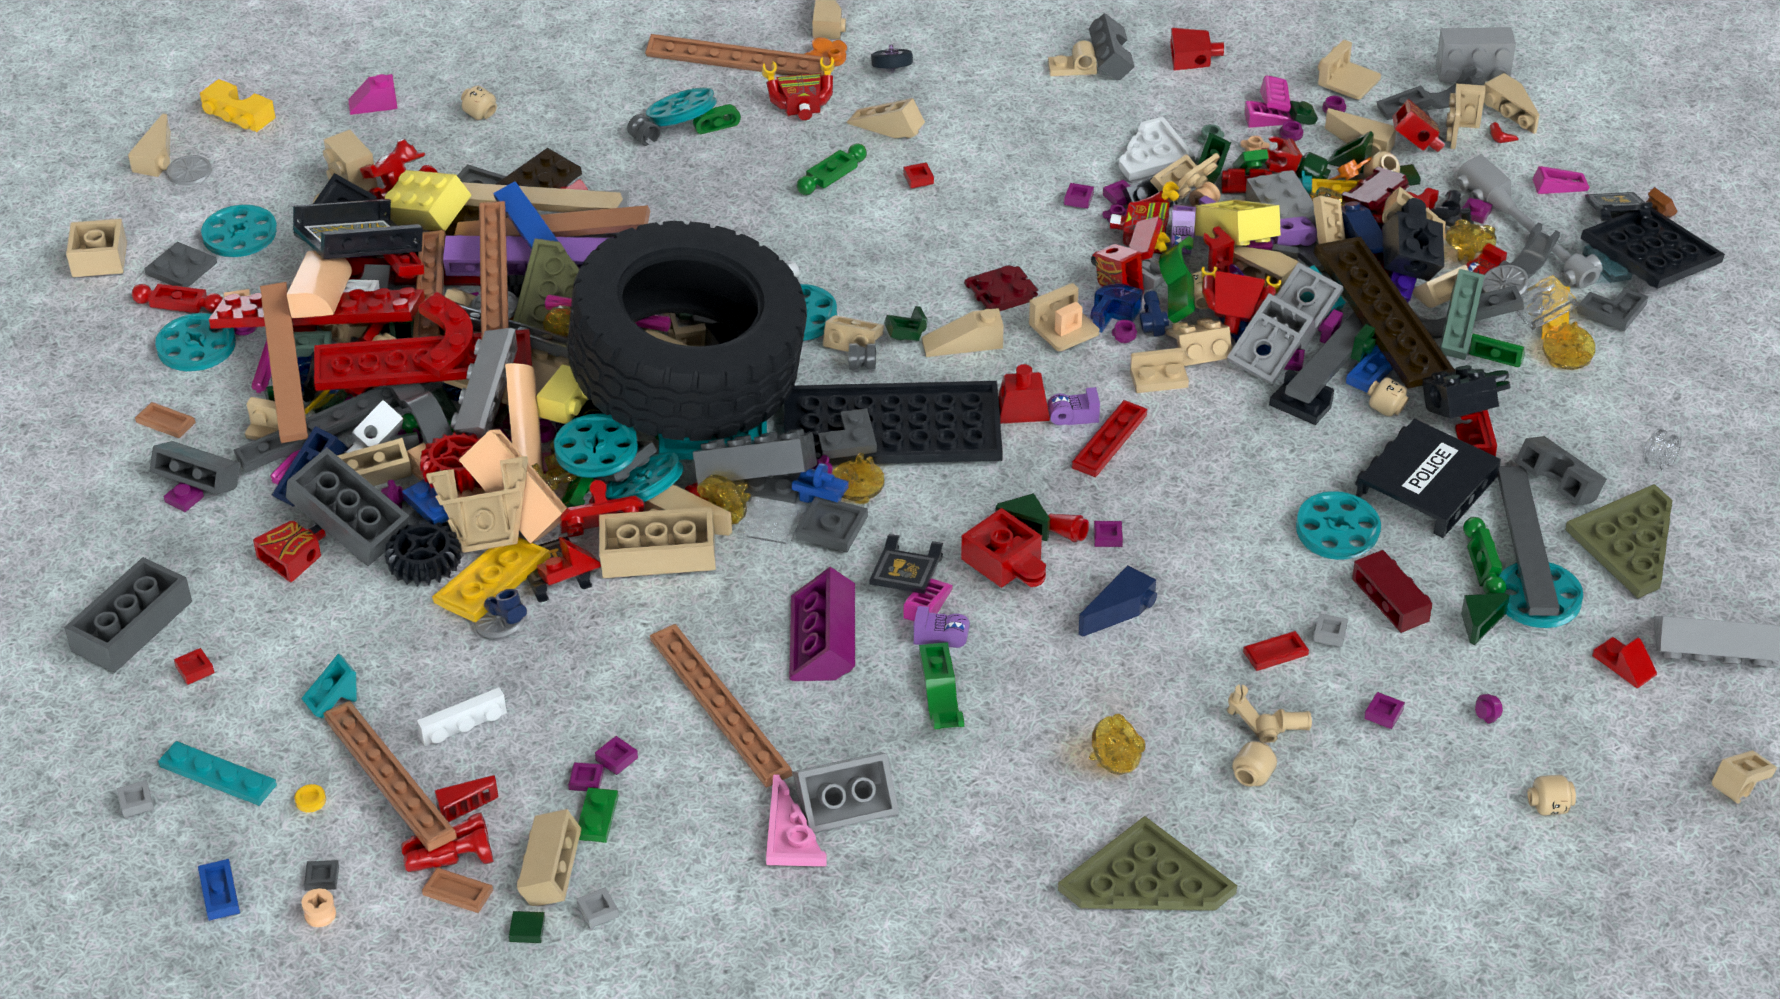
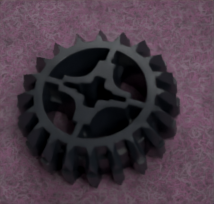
M430 520L426 524L417 522V525L414 526L407 524L405 530L399 529L397 535L391 536L390 542L386 543L385 560L391 575H395L397 581L403 579L406 585L414 580L417 587L421 584V581H425L428 586L433 579L440 583L442 575L450 578L451 571H457V566L461 563L462 558L461 543H459V539H456V532H452L449 526L443 527L440 522L432 525Z

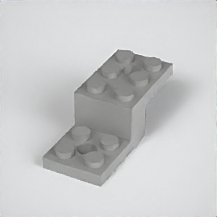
M1298 262L1276 297L1270 293L1267 295L1227 356V360L1273 386L1296 349L1305 350L1322 321L1343 292V286ZM1304 292H1311L1315 297L1311 302L1305 303L1300 300V296ZM1260 345L1271 347V352L1266 356L1257 354L1256 350Z

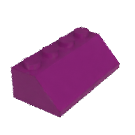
M831 566L791 595L789 679L792 681H836L855 667V583Z

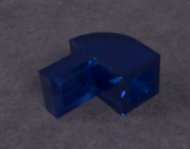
M1110 284L1099 288L1095 292L1094 306L1090 315L1093 323L1099 328V332L1102 333L1112 318L1133 322L1142 310L1143 290L1125 284Z

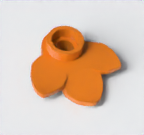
M819 37L812 40L813 50L804 53L806 55L829 57L830 64L831 57H833L834 66H840L846 61L845 52L847 51V45L841 40L831 42L827 38Z
M1372 157L1366 158L1359 164L1354 159L1337 168L1339 174L1330 179L1345 178L1349 180L1358 175L1361 171V166L1370 162Z

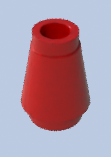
M1053 513L1048 515L1050 518L1049 530L1073 542L1083 541L1089 531V522L1082 515Z

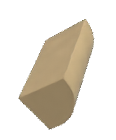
M1466 265L1461 266L1415 287L1412 294L1428 308L1436 307L1450 300L1459 269L1469 270Z

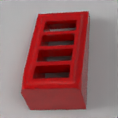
M495 775L435 790L438 810L448 822L499 797Z

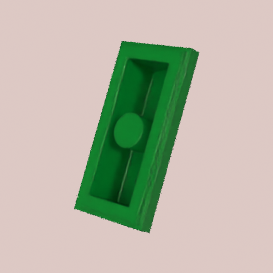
M1473 333L1469 354L1519 368L1525 357V349L1520 345Z

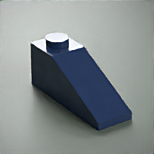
M1352 201L1345 203V206L1341 207L1345 239L1361 236L1373 254L1383 252V233L1371 211L1360 204V202Z
M315 426L272 493V496L294 507L295 505L286 498L287 481L326 447L337 456L345 454L344 451L348 447L336 436Z
M1127 565L1079 614L1078 634L1082 637L1135 618L1147 607L1151 608L1157 599L1156 579Z

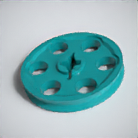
M711 88L687 89L656 101L647 108L646 115L658 127L675 125L708 112L716 105L717 100L713 97L714 91Z
M255 205L229 206L216 211L205 220L201 228L203 244L216 255L224 257L248 256L263 250L271 244L276 236L277 222L274 215L262 207ZM238 215H246L243 218H235ZM260 221H267L264 224H256ZM217 224H223L221 227H213ZM259 236H266V238L262 240L256 239ZM214 240H223L219 243H213ZM239 245L244 246L241 249H234V247Z
M800 284L803 294L809 296L805 298L807 321L803 341H808L824 335L825 322L837 315V303L835 298L825 289L814 285ZM823 304H824V305H828V307H826V308H819V307H817V306L823 305ZM814 321H823L824 323H822V324H813L812 322H814Z
M196 313L179 317L166 324L157 334L155 345L158 357L163 364L179 371L190 372L209 369L222 363L234 351L236 345L234 329H211L209 318L212 314ZM194 324L200 325L196 328H188L189 326ZM216 329H223L221 332L218 333L212 332ZM170 336H178L176 339L173 340L167 339ZM225 345L221 349H214L215 346ZM179 352L178 355L168 356L170 353ZM195 357H203L201 360L198 361L192 360Z
M590 414L573 419L558 431L554 440L555 456L559 465L571 474L587 478L605 477L620 472L631 464L638 451L637 436L634 428L622 425L613 420L612 415ZM584 427L590 428V430L587 432L578 431L579 429ZM610 427L618 428V430L614 432L605 431L607 428ZM596 438H598V445L596 446V453H594V446L596 445ZM568 443L575 444L571 448L562 447L564 444ZM621 443H628V444H630L629 446L624 447V448H621V447H618V446H617L618 444H621ZM578 459L586 460V462L582 464L574 463V461ZM605 459L614 460V462L609 464L601 463Z
M663 452L651 455L649 462L634 468L629 472L630 475L621 482L610 481L606 486V498L613 500L636 496L642 499L643 502H646L672 486L683 473L684 467L679 462V457L676 453Z
M1328 491L1315 494L1304 501L1298 511L1296 532L1302 544L1314 554L1328 559L1344 560L1361 556L1374 547L1381 532V520L1376 510L1360 497L1345 492ZM1350 505L1355 510L1346 511L1341 506ZM1323 506L1327 509V511L1319 512L1316 511L1313 507ZM1360 522H1368V523H1370L1373 527H1372V528H1364V527H1361V526L1359 525V523H1360ZM1313 524L1317 526L1318 529L1309 530L1305 528L1304 525ZM1358 540L1362 542L1364 545L1361 547L1353 546L1350 543V541ZM1322 542H1333L1336 545V547H1326L1322 544Z
M1549 562L1551 575L1559 579L1553 581L1559 611L1562 614L1556 616L1529 615L1519 610V608H1527L1521 578L1516 576L1519 574L1517 563L1508 566L1499 575L1506 583V590H1513L1517 593L1510 595L1506 615L1523 625L1536 628H1554L1572 621L1581 610L1583 601L1582 585L1570 571ZM1569 593L1572 594L1575 598L1568 599L1563 597L1561 594Z

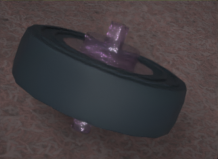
M890 44L889 49L872 53L871 63L875 68L890 69L894 73L897 68L911 65L913 63V54L911 50L894 48L893 44Z

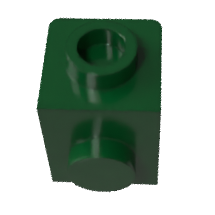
M920 306L914 307L911 318L887 315L884 321L890 337L900 341L904 339L919 341L928 323L927 317Z

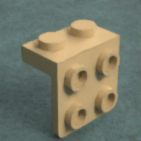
M1343 40L1340 44L1333 47L1325 58L1323 57L1318 64V85L1359 100L1381 80V74L1351 63L1352 42Z
M1456 84L1455 93H1450V111L1447 113L1446 141L1450 142V149L1456 148L1459 127L1480 128L1485 86Z
M1216 153L1197 166L1186 154L1154 175L1150 181L1159 192L1163 191L1164 184L1173 181L1179 187L1175 191L1179 194V199L1181 200L1191 192V188L1195 187L1198 189L1208 180L1206 176L1218 167L1216 162L1220 156Z
M1074 283L1030 300L1029 325L1056 351L1066 350L1099 335V328L1083 313L1082 327L1063 336L1055 332V311L1074 302L1078 303L1079 288Z
M1212 318L1198 319L1197 324L1188 325V322L1173 323L1172 328L1166 329V335L1177 339L1178 348L1183 349L1184 366L1227 359L1232 350L1230 327L1221 324L1220 321H1213Z

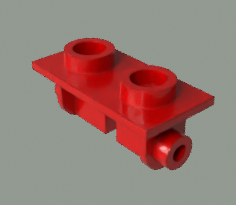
M1227 168V171H1222V193H1246L1247 179L1271 175L1272 171H1267V169H1250L1249 176H1245V169Z

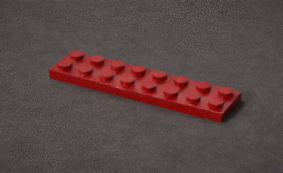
M406 287L400 290L380 288L375 291L355 289L350 292H343L333 315L292 318L293 326L412 321L419 310L418 306L425 300L424 289ZM255 293L250 296L230 294L224 297L209 318L210 328L265 327L261 293Z
M530 329L515 330L518 349L513 363L532 366ZM473 333V345L468 355L442 378H438L422 368L420 358L437 346L445 335L314 345L315 390L467 379L470 363L475 364L477 355L474 354L477 340L481 339V333Z

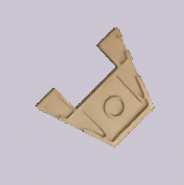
M527 456L500 460L504 490L458 498L454 469L426 474L429 484H433L438 494L436 498L439 504L443 505L449 517L448 523L452 531L456 532V539H459L463 553L518 543L528 464Z

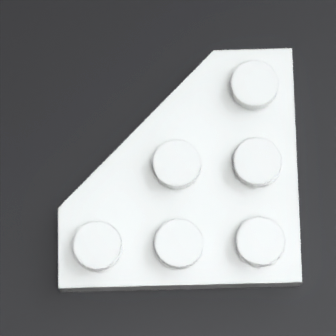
M1159 117L1141 122L1136 136L1132 137L1127 146L1126 153L1122 154L1119 159V169L1128 181L1155 175L1186 154L1195 162V155L1166 119Z

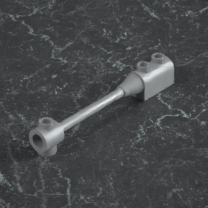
M1482 154L1468 160L1459 168L1456 183L1462 191L1470 189L1473 199L1493 204L1492 207L1511 215L1529 232L1536 225L1517 208V205L1512 200L1511 179ZM1557 242L1551 251L1565 263L1562 277L1569 286L1575 283L1580 288L1593 285L1603 270L1600 260L1594 254L1587 257L1582 254L1572 256Z

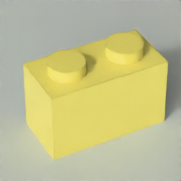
M563 364L536 396L539 417L567 424L575 415H578L582 406L588 400L576 382L570 366Z

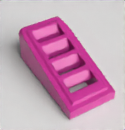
M1264 76L1260 94L1267 108L1286 112L1290 111L1291 105L1287 81L1273 76Z
M1245 101L1244 115L1249 128L1283 125L1286 121H1293L1289 112L1267 108L1266 104L1262 102Z
M1538 166L1532 179L1538 194L1588 191L1590 188L1583 173Z
M931 578L925 594L913 592L907 598L903 605L904 618L914 621L918 606L929 607V613L938 614L952 591L953 585Z

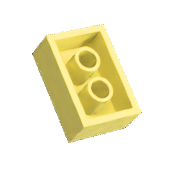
M406 170L402 173L392 190L385 195V199L391 200L390 219L398 226L420 224L423 230L446 231L471 197L470 192L456 174Z
M1242 200L1194 205L1196 207L1195 236L1203 237L1204 233H1206L1210 238H1215L1212 231L1217 226L1224 230L1235 241L1234 244L1237 246L1249 245L1250 240L1269 242L1271 241L1270 237L1281 236L1279 205Z

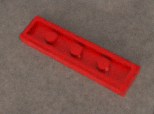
M1123 400L1072 461V469L1096 478L1145 419L1148 409Z

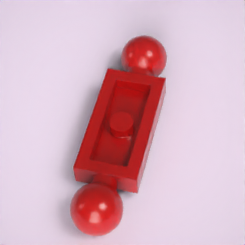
M137 284L131 292L133 300L139 304L149 302V306L152 308L199 313L202 307H205L208 312L213 313L223 300V297L217 293L207 295L205 289L157 284L154 290H151L146 284Z

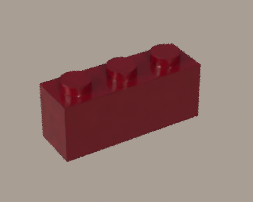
M1384 550L1354 561L1352 580L1400 633L1430 622L1433 604L1431 599L1415 585L1413 579L1407 576L1398 566L1397 562L1391 559Z

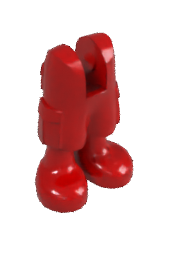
M482 812L473 814L464 822L453 826L457 839L430 852L416 835L401 844L406 871L413 872L433 867L441 868L442 866L454 865L459 861L458 854L468 852L475 853L484 864L493 863L494 859Z

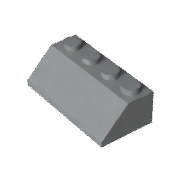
M505 328L485 331L482 340H477L474 354L477 355L475 364L470 363L466 377L469 379L467 389L462 388L459 404L462 405L459 413H454L451 422V428L454 429L456 435H461L465 432L467 436L476 434L478 439L493 429L507 384L505 364L514 362L518 349L515 329Z
M1653 616L1656 651H1664L1663 657L1682 659V653L1694 654L1693 660L1711 661L1712 655L1724 656L1723 662L1741 664L1742 658L1753 659V665L1771 666L1772 660L1780 661V625Z

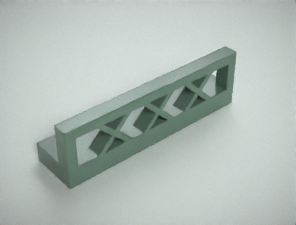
M1463 269L1458 271L1439 346L1446 357L1450 356L1465 360L1467 357L1485 276L1483 274Z

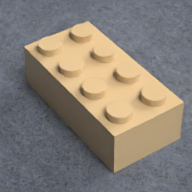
M712 507L599 515V555L603 578L716 570Z

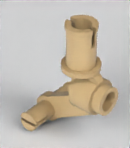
M1240 684L1237 685L1235 691L1228 698L1229 706L1227 712L1231 715H1234V712L1235 715L1239 714L1261 743L1275 742L1278 739L1277 735L1284 733L1285 730H1310L1312 726L1310 711L1285 712L1284 709H1279L1273 715H1259L1246 698L1248 688L1245 685H1241V688Z

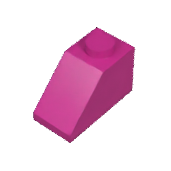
M379 74L368 77L348 99L350 115L398 109L393 75Z

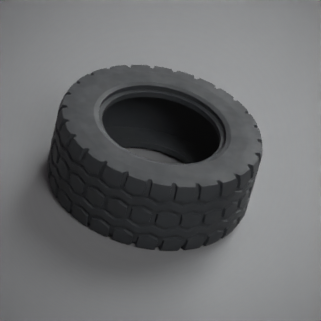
M663 221L662 225H659L657 222L639 225L636 230L634 228L626 229L615 234L614 238L610 237L599 244L587 256L575 277L567 345L570 368L583 394L589 400H592L593 404L606 415L611 414L612 419L629 428L636 426V431L652 436L662 434L663 438L684 441L685 437H689L690 441L711 440L712 436H715L717 439L737 435L738 431L743 433L758 426L761 421L765 422L784 404L792 392L797 379L807 321L806 301L797 277H794L791 268L783 260H779V256L765 245L760 246L758 241L744 234L736 235V231L725 227L716 226L711 228L710 224L692 221L689 224H685L683 221ZM686 313L714 320L730 329L738 337L712 346L679 345L650 335L641 329L636 322L657 314Z

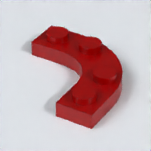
M436 292L418 306L419 313L438 324L445 331V336L437 346L420 358V365L438 378H442L463 361L470 352L473 345V326L468 313L460 305Z

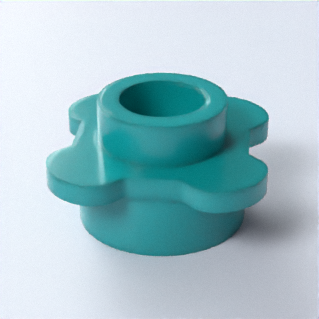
M1302 171L1301 178L1298 179L1311 196L1312 176H1305V171Z

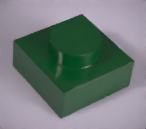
M1290 101L1291 108L1288 112L1293 121L1307 125L1316 124L1318 117L1310 103Z
M1366 324L1355 336L1351 353L1352 359L1360 362L1367 353H1372L1376 344V339H1373L1374 327Z

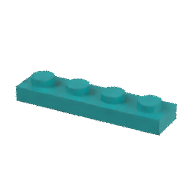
M175 741L158 760L159 767L258 806L263 803L277 786L276 779L178 741Z

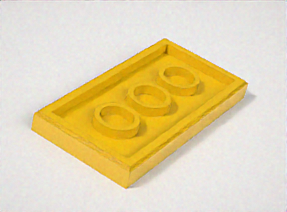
M518 537L517 544L489 548L433 595V602L452 613L472 622H477L488 612L484 608V602L488 597H496L498 593L505 589H515L527 579L529 574L537 569V565L544 563L551 557L550 551L534 543H529V541Z

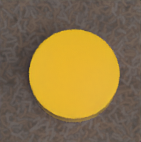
M315 784L299 788L294 796L296 807L303 812H315L326 803L324 789Z

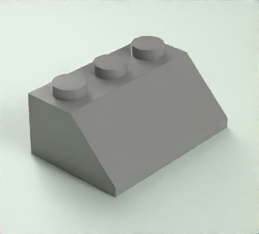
M878 752L792 771L802 813L807 820V826L813 832L899 814L887 753Z

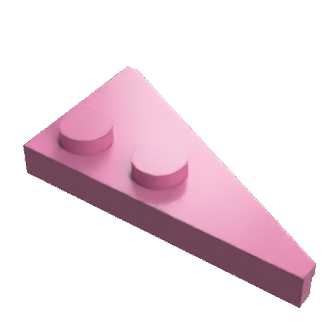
M773 775L766 865L826 867V853L821 851L818 846L816 836L813 830L807 826V820L800 807L792 800L787 784L780 778V775Z

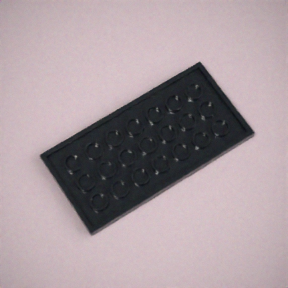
M997 381L794 385L792 392L784 402V433L793 429H804V433L813 432L816 459L822 457L818 433L843 430L841 412L859 409L868 410L877 444V452L831 458L828 462L831 465L1003 460Z

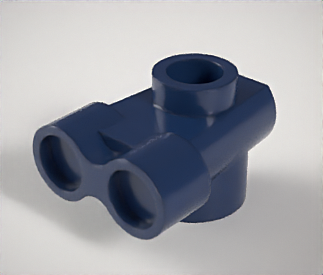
M1146 292L1143 296L1146 303L1144 305L1145 312L1139 314L1142 331L1144 334L1153 332L1155 337L1165 334V327L1169 326L1167 312H1161L1157 292Z
M505 589L498 593L496 597H488L484 602V608L492 615H500L505 618L508 624L517 623L527 615V609L521 603L518 590Z

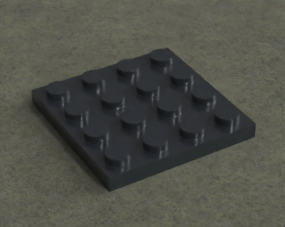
M1650 207L1652 215L1650 219H1641L1638 210H1634L1584 229L1580 238L1588 243L1591 248L1602 252L1611 261L1617 262L1626 268L1629 273L1637 275L1646 281L1649 286L1656 289L1720 264L1725 256L1723 252Z

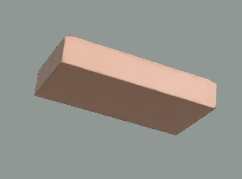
M151 402L135 417L136 423L176 438H180L196 423L194 417Z
M438 867L422 889L424 896L476 913L480 912L493 892V886Z

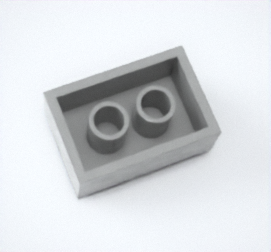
M1441 28L1435 65L1439 81L1455 82L1460 78L1462 70L1472 66L1477 68V73L1474 76L1476 78L1483 76L1485 81H1490L1503 73L1511 77L1516 46L1512 28Z
M1283 171L1281 173L1247 179L1245 201L1279 205L1280 219L1307 217L1316 227L1313 201L1294 171Z

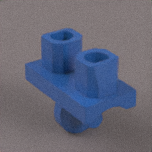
M820 463L816 470L809 469L801 472L798 479L792 483V490L798 491L799 501L806 503L812 502L815 496L838 503L849 488V481L829 474L828 466Z

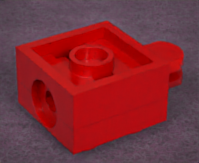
M1000 508L961 535V560L999 587H1004L1016 577L1029 587H1037L1044 583L1046 579V563L1041 561L1042 535L1004 509Z

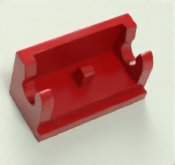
M1276 136L1269 137L1270 142L1277 143V148L1275 150L1261 148V150L1267 149L1269 159L1265 162L1268 170L1277 173L1283 171L1296 172L1302 158V153L1294 140L1291 138L1286 140Z
M1217 226L1212 231L1215 238H1210L1206 233L1203 235L1204 242L1209 246L1207 271L1213 272L1214 267H1217V271L1230 273L1229 266L1233 264L1235 241Z
M1488 410L1460 416L1461 420L1470 419L1472 421L1468 424L1461 423L1455 425L1457 438L1496 456L1498 445Z

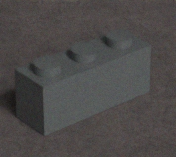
M169 441L153 446L149 472L215 494H221L234 490L237 487L241 463L175 441Z

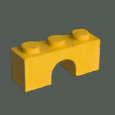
M221 79L216 80L200 92L202 108L207 114H214L226 122L231 121L240 125L243 129L258 132L276 118L272 100L255 93L246 99L239 100L237 86Z

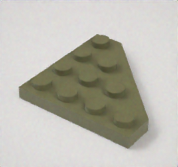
M543 239L534 240L513 321L568 337L570 314L545 308L547 295L572 298L575 277L579 271V268L569 257L560 242Z
M1653 484L1567 521L1565 530L1638 599L1661 587L1673 500L1658 486Z
M1144 816L1058 882V891L1079 908L1215 911L1237 893V885Z

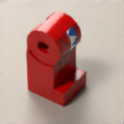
M1488 243L1483 247L1482 253L1473 261H1469L1466 266L1471 272L1485 275L1489 270L1499 266L1503 260L1506 261L1507 252Z

